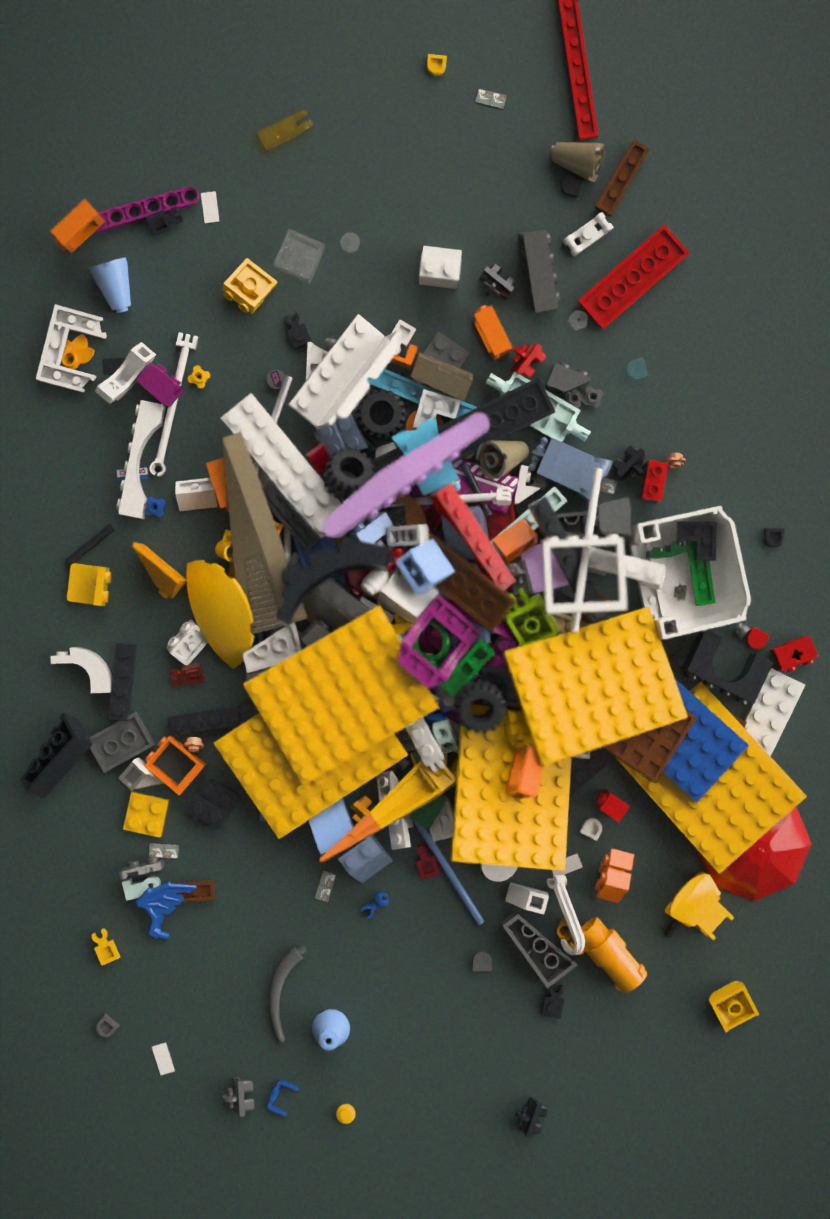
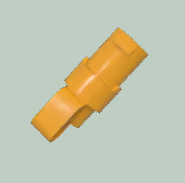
M597 916L587 921L581 927L585 939V947L577 955L586 952L597 967H602L615 983L614 987L624 994L629 993L644 981L647 976L645 967L642 964H638L625 948L626 943L614 929H607ZM563 917L559 923L557 935L560 939H566L570 948L573 949L574 941L570 931L563 928V926L568 927Z

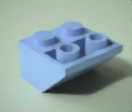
M434 539L410 550L395 561L416 594H425L455 572Z

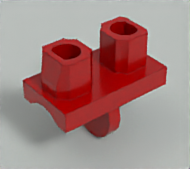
M531 342L529 346L523 344L520 349L514 347L513 352L516 355L512 360L516 364L511 370L526 378H531L535 370L529 364L532 360L540 364L546 358V355L541 350L542 346Z

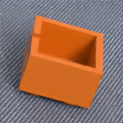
M611 849L608 855L605 854L603 862H600L598 872L601 874L600 879H597L595 885L597 898L619 903L629 890L631 874L625 873V871H632L634 854Z

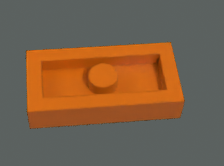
M410 344L405 359L393 355L389 363L411 370L417 354V346Z
M521 519L493 538V543L501 551L502 560L508 564L537 544V534L524 519Z

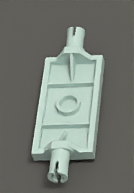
M514 372L510 380L505 382L491 373L485 384L500 391L499 394L502 396L530 382V380ZM545 390L556 412L529 426L547 437L561 442L570 433L585 442L591 431L576 423V418L581 410Z

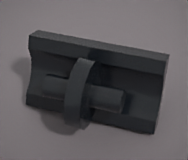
M493 264L491 267L487 266L479 278L484 282L483 286L488 289L485 295L489 297L493 293L496 297L500 295L506 300L514 289L513 286L516 279L509 275L505 279L501 278L499 274L502 269L497 264Z
M630 445L624 452L629 458L628 462L625 464L618 458L612 464L613 469L622 482L628 476L634 479L637 475L641 477L645 475L643 468L646 464L643 460L646 455L643 449L640 448L638 450Z
M529 1097L527 1106L523 1105L522 1111L516 1110L514 1114L519 1118L517 1123L520 1125L519 1130L529 1138L532 1137V1134L539 1135L542 1130V1124L537 1122L539 1116L545 1118L548 1108L544 1104L539 1103L534 1097Z

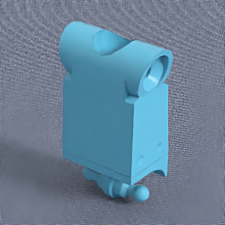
M433 417L422 422L414 431H403L391 437L404 453V456L439 436L436 418ZM449 460L442 464L443 468L436 473L431 472L426 476L427 479L418 485L423 496L439 489L443 485L459 480ZM455 483L453 486L456 491L460 490V484ZM427 496L426 501L428 503H432L430 498Z

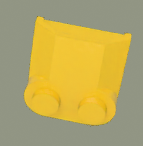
M731 982L713 992L709 997V1003L726 1033L732 1028L759 1015L743 982Z

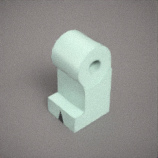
M447 719L433 723V732L442 753L459 750L458 735L452 729L450 721ZM445 743H452V744H453V745L450 746V747H445V746H444Z
M150 875L145 880L133 882L132 877L124 879L122 885L126 901L139 898L147 888L153 889L160 886V879L155 875Z

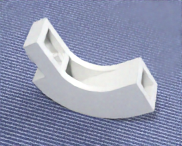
M141 342L130 350L120 368L110 378L97 386L95 392L109 404L114 400H120L137 383L136 379L150 362L152 363L156 354Z
M71 647L70 655H68V651H61L51 656V664L75 663L82 666L90 676L91 693L111 692V671L106 662L95 652L85 648Z

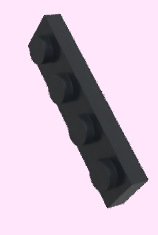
M269 480L262 487L268 507L306 552L323 539L272 480Z
M116 644L108 720L128 721L137 649L136 644Z

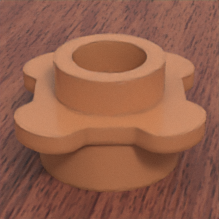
M670 453L665 463H669L668 466L670 468H680L684 465L683 462H686V459L680 453Z

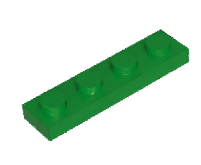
M686 541V546H690L687 554L695 606L714 604L716 601L710 562L696 561V541Z

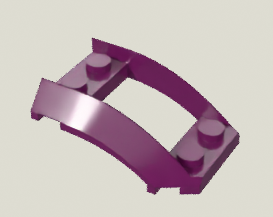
M437 595L403 639L400 646L398 663L423 685L431 688L437 684L447 682L457 663L482 632L440 595ZM432 617L459 639L438 670L411 648Z
M449 599L447 601L461 615L483 626L453 600ZM502 621L494 631L500 634L492 647L495 653L483 666H506L507 663L503 653L516 649L519 643L509 624ZM435 627L431 635H428V643L441 650L442 637L439 630ZM447 629L451 642L454 635ZM450 645L448 653L451 651L453 646Z

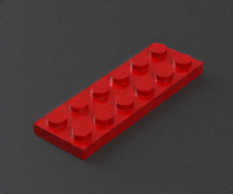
M664 224L577 302L603 330L690 253Z

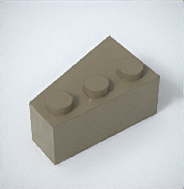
M420 352L410 376L418 384L424 385L425 383L431 386L432 389L439 392L442 391L461 401L465 400L473 381L472 373Z

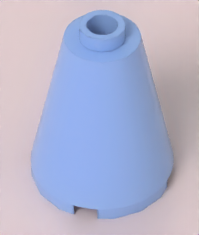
M126 258L89 267L91 275L111 310H116L117 313L128 311L127 306H131Z
M328 1009L321 1012L315 1017L312 1024V1035L315 1041L325 1050H333L342 1045L350 1033V1025L346 1016L338 1010Z

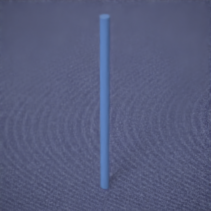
M413 821L478 925L484 923V919L438 846L433 842L428 830Z

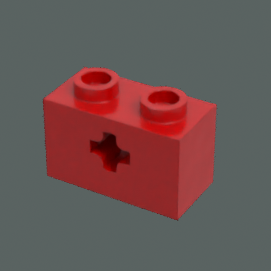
M654 460L646 461L645 475L643 476L639 499L657 503L661 502L669 463Z
M810 635L801 636L770 649L778 670L785 671L786 673L796 670V666L799 664H803V666L814 662V658L819 657ZM794 651L798 652L796 658H792L791 656L794 654Z
M607 789L604 792L601 791L595 799L597 801L595 805L617 822H620L630 807L625 801Z

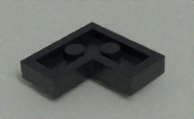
M677 522L676 541H696L695 560L716 561L717 522Z

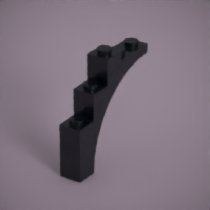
M344 537L343 541L338 545V555L316 550L315 554L310 558V568L287 563L286 568L281 573L282 582L288 588L284 589L283 603L277 610L276 617L279 623L289 627L295 612L303 600L315 588L331 578L356 570L387 572L392 555L389 547Z

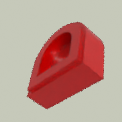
M751 627L746 641L751 648L760 649L765 646L770 635L755 627Z

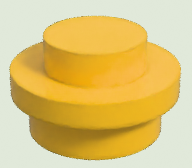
M349 1104L339 1106L336 1112L338 1121L343 1124L351 1123L355 1118V1109Z

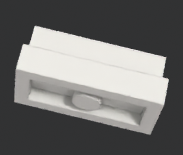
M211 478L176 482L175 494L179 511L218 507Z

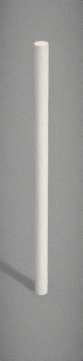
M594 468L584 539H586V536L593 535L602 469ZM583 546L574 604L583 602L591 546ZM573 613L570 632L578 633L581 613Z

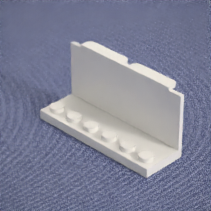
M356 315L288 405L317 429L332 425L338 416L341 418L347 417L368 390L367 378H377L397 352L399 345L395 341L401 332L398 330L384 336L362 316Z

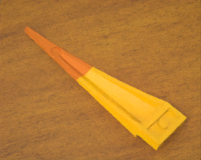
M421 760L353 829L320 858V862H324L442 796L444 792L456 785L457 779L446 765L445 768L440 769L438 767V771L433 772L431 767H426L423 760Z

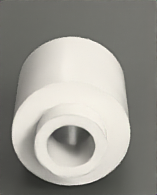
M371 570L362 580L363 583L360 586L371 596L374 593L377 594L389 581V573Z

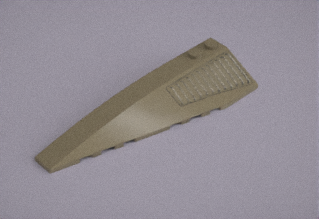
M241 432L222 438L235 579L249 602L253 616V623L250 624V633L255 634L284 626L279 623L276 614L278 608L283 603V591L285 588H288L281 579L282 570L286 568L288 560ZM302 603L295 612L291 623L307 618Z

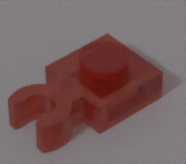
M200 662L182 666L181 671H170V678L177 677V679H173V686H179L185 681L187 685L206 681V675Z

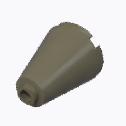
M557 142L555 145H552L549 156L552 157L554 163L594 183L598 177L595 172L601 169L605 153L603 147L605 145L602 143Z
M486 441L477 450L476 457L477 460H480V471L490 479L501 478L528 457L529 449L523 441Z

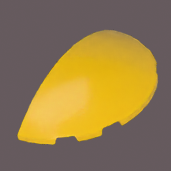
M205 560L187 563V590L195 620L203 636L216 654L231 668H236L244 662L243 654L252 647L254 635L250 633V624L253 623V616L247 597L236 579H230L225 574V569L216 563H205Z

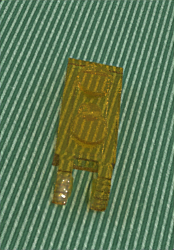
M301 110L293 116L290 115L258 131V136L266 151L300 135L301 132L310 128L313 125L311 120L305 121L298 127L295 123L307 116V111Z

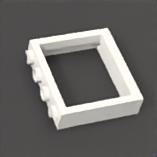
M592 535L586 536V539L578 540L577 536L566 537V540L558 541V537H550L542 542L545 614L624 611L627 609L623 538H618L617 535H606V538L598 539V536ZM616 545L619 602L553 604L550 548Z

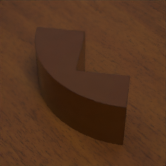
M406 494L394 499L395 502L393 504L404 503L407 525L428 524L424 509L414 497Z

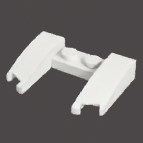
M55 304L36 380L84 393L83 387L90 379L94 381L96 376L60 366L69 330L106 339V332H101L99 323L103 321V318Z

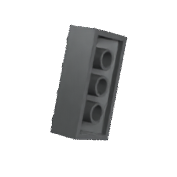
M334 578L315 588L302 602L334 630L341 628L371 610Z

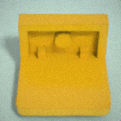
M72 564L67 600L70 602L105 606L109 599L107 588L108 583L111 581L110 568Z

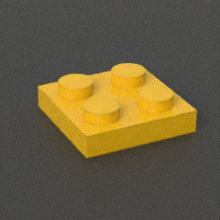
M132 791L123 830L161 838L170 799Z

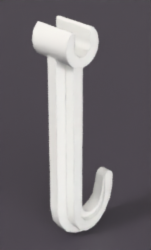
M553 875V878L547 879V885L555 891L574 941V948H570L566 939H561V944L565 952L570 955H577L583 951L585 939L565 888L567 878L565 875Z

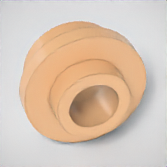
M189 737L187 742L184 743V747L188 748V751L199 752V749L204 748V744L201 738Z

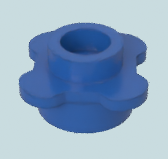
M148 497L145 514L162 517L165 500Z

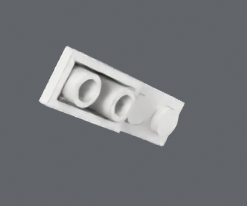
M393 771L383 772L376 776L379 800L381 801L399 783ZM410 814L388 825L392 850L411 847L408 828H412L413 823L409 819Z

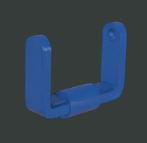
M279 1080L276 1087L272 1088L268 1097L270 1099L268 1109L286 1116V1111L272 1106L280 1091L279 1088L283 1085L298 1091L299 1087L284 1080Z

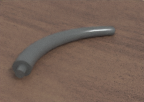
M303 945L299 948L294 946L283 957L271 982L269 994L270 1017L275 1035L280 1043L285 1041L279 1012L280 995L288 974L303 959L302 955L307 952Z

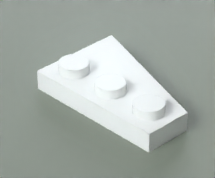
M295 622L291 623L289 627L285 626L243 654L247 673L275 666L302 650Z

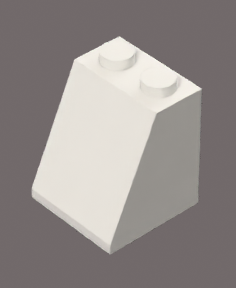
M424 246L419 285L457 289L462 250Z
M396 570L389 581L380 589L377 605L414 624L433 599L440 594V590L435 586L425 594H416L404 574L402 573L401 576H398Z

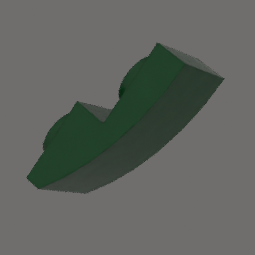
M673 541L672 544L665 546V551L664 548L653 547V550L646 551V559H662L677 556L687 552L690 546H683V542Z

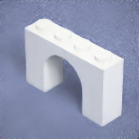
M591 547L587 572L603 576L606 573L618 575L616 553ZM624 555L625 577L641 582L642 586L658 590L662 589L666 574L665 565Z

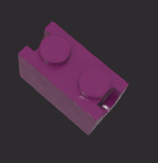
M150 362L136 381L162 404L171 407L184 391L180 386L181 382L173 375L169 377L166 374L168 370L158 363L155 366Z

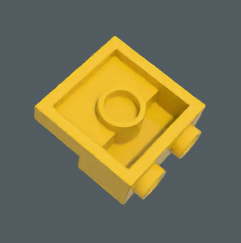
M247 258L224 282L222 291L224 297L229 301H236L243 312L253 314L264 302L265 297L276 286L277 281Z

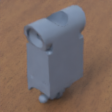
M545 437L541 438L540 444L531 453L533 455L529 470L535 471L537 463L541 461L537 474L553 484L578 494L589 503L594 468L602 469V480L608 475L613 461L595 458L554 438L551 439L545 452L544 447L548 443V439Z

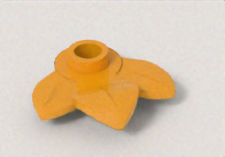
M84 334L79 335L72 342L66 341L62 356L64 367L75 370L80 364L89 362L93 357L94 349L88 347V341Z

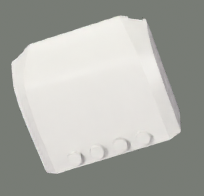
M721 506L631 526L632 535L628 537L631 557L665 565L666 574L661 590L642 586V583L637 581L643 608H650L660 639L746 620L747 608L751 601L735 524L725 514ZM677 522H717L716 561H709L716 601L714 604L695 606L687 552L668 558L646 559V551L653 550V547L664 548L665 551L666 545L676 541ZM677 541L683 542V546H686V541Z

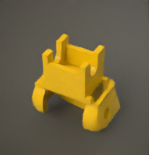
M698 872L676 894L673 901L665 908L666 914L688 928L696 926L705 936L712 940L716 939L712 932L726 917L730 920L734 919L718 902L721 892L710 875L704 872Z

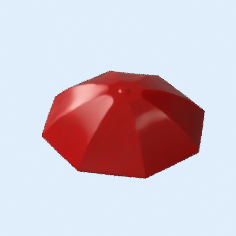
M795 807L720 874L700 852L699 854L707 873L717 888L751 901H756L795 884L812 843L797 807Z

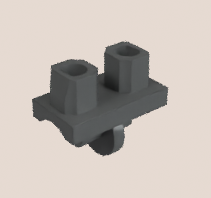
M521 560L514 564H507L506 566L516 580L511 584L515 598L521 597L519 594V589L521 588L525 590L527 595L534 593L526 561Z
M233 1077L234 1094L233 1088H228V1094L223 1095L222 1098L223 1102H228L229 1108H234L235 1102V1112L239 1113V1117L245 1116V1112L254 1110L253 1098L244 1099V1093L253 1092V1082L251 1080H242L240 1077Z

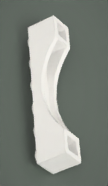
M141 400L140 404L136 406L135 415L137 416V421L132 426L131 434L134 437L133 442H130L128 446L130 457L124 466L126 477L121 482L120 491H123L122 498L118 499L117 502L118 514L140 519L145 518L147 498L140 482V459L150 437L163 426L166 411L164 404Z

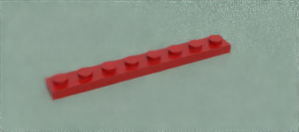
M557 0L578 139L581 141L598 138L578 0Z

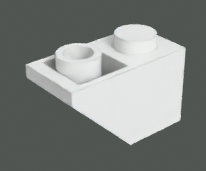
M510 882L505 901L525 910L544 914L549 895L546 891Z

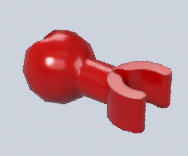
M396 546L392 550L394 561L387 568L389 575H391L392 570L396 567L398 569V576L402 574L395 561L407 553L406 548L403 546Z

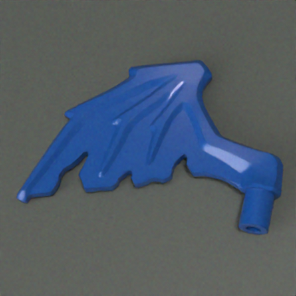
M169 881L153 889L147 888L135 901L137 907L144 908L151 917L148 934L155 938L167 940L169 933L161 931V923L164 920L162 914L169 915L171 911L176 909L174 905H180L184 900L181 894L176 893H191L197 886L170 884Z

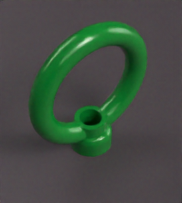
M431 618L426 626L432 625L439 630L442 637L440 652L437 655L425 654L419 644V635L412 644V647L431 665L439 668L440 661L446 657L449 651L450 637L447 629L435 618Z

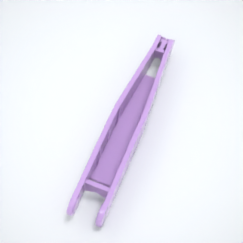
M482 413L473 414L465 421L377 473L323 521V532L330 537L340 538L367 518L372 519L381 508H387L395 502V498L400 495H406L411 491L410 488L424 482L427 479L426 476L431 472L436 473L443 468L442 464L448 460L450 462L455 460L461 450L485 434L490 427L488 418Z

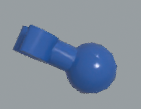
M384 892L377 893L374 901L371 904L363 905L361 911L372 908L371 913L367 916L370 919L378 907H384L389 903L388 895Z

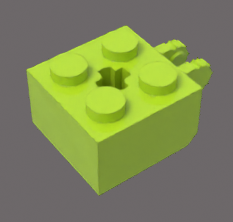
M521 588L519 589V594L524 601L520 603L517 602L512 593L509 594L516 600V603L505 618L521 647L558 634L557 624L552 615L545 614V602L540 593L529 598L525 590Z

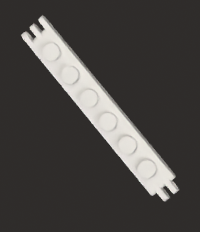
M424 717L406 726L405 728L425 766H430L433 772L438 771V767L440 769L445 768L442 761L444 755Z

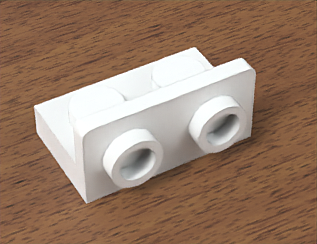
M190 619L181 626L180 632L169 640L166 648L171 655L188 666L208 642L199 626Z

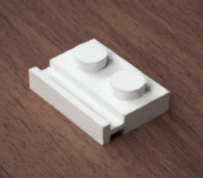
M449 797L429 829L433 842L453 836L454 810Z

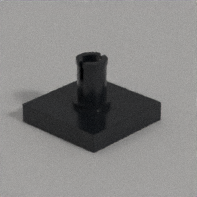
M482 666V683H485L486 680L490 682V685L494 684L500 690L505 706H521L508 666ZM483 698V706H491V702Z

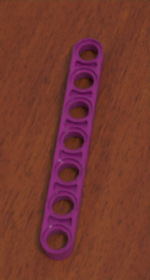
M190 186L98 212L105 223L93 234L145 220L147 216L163 209L166 214L173 207H177L180 210L194 206L199 201V194L194 187ZM192 191L195 193L196 197L193 201L185 199L187 192ZM169 197L177 198L175 206L170 207L167 205ZM151 202L158 203L157 211L151 212L148 210ZM133 207L140 209V214L137 217L130 216V210ZM118 212L122 215V218L119 222L115 223L111 220V217L114 213Z

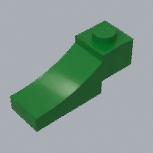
M480 638L457 663L447 682L440 683L439 685L454 697L462 689V686L466 685L494 655L495 651Z

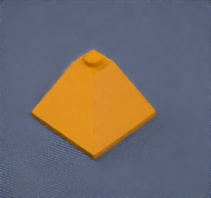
M134 542L132 546L154 584L159 588L158 593L166 599L168 597L174 598L187 583V579L146 545Z

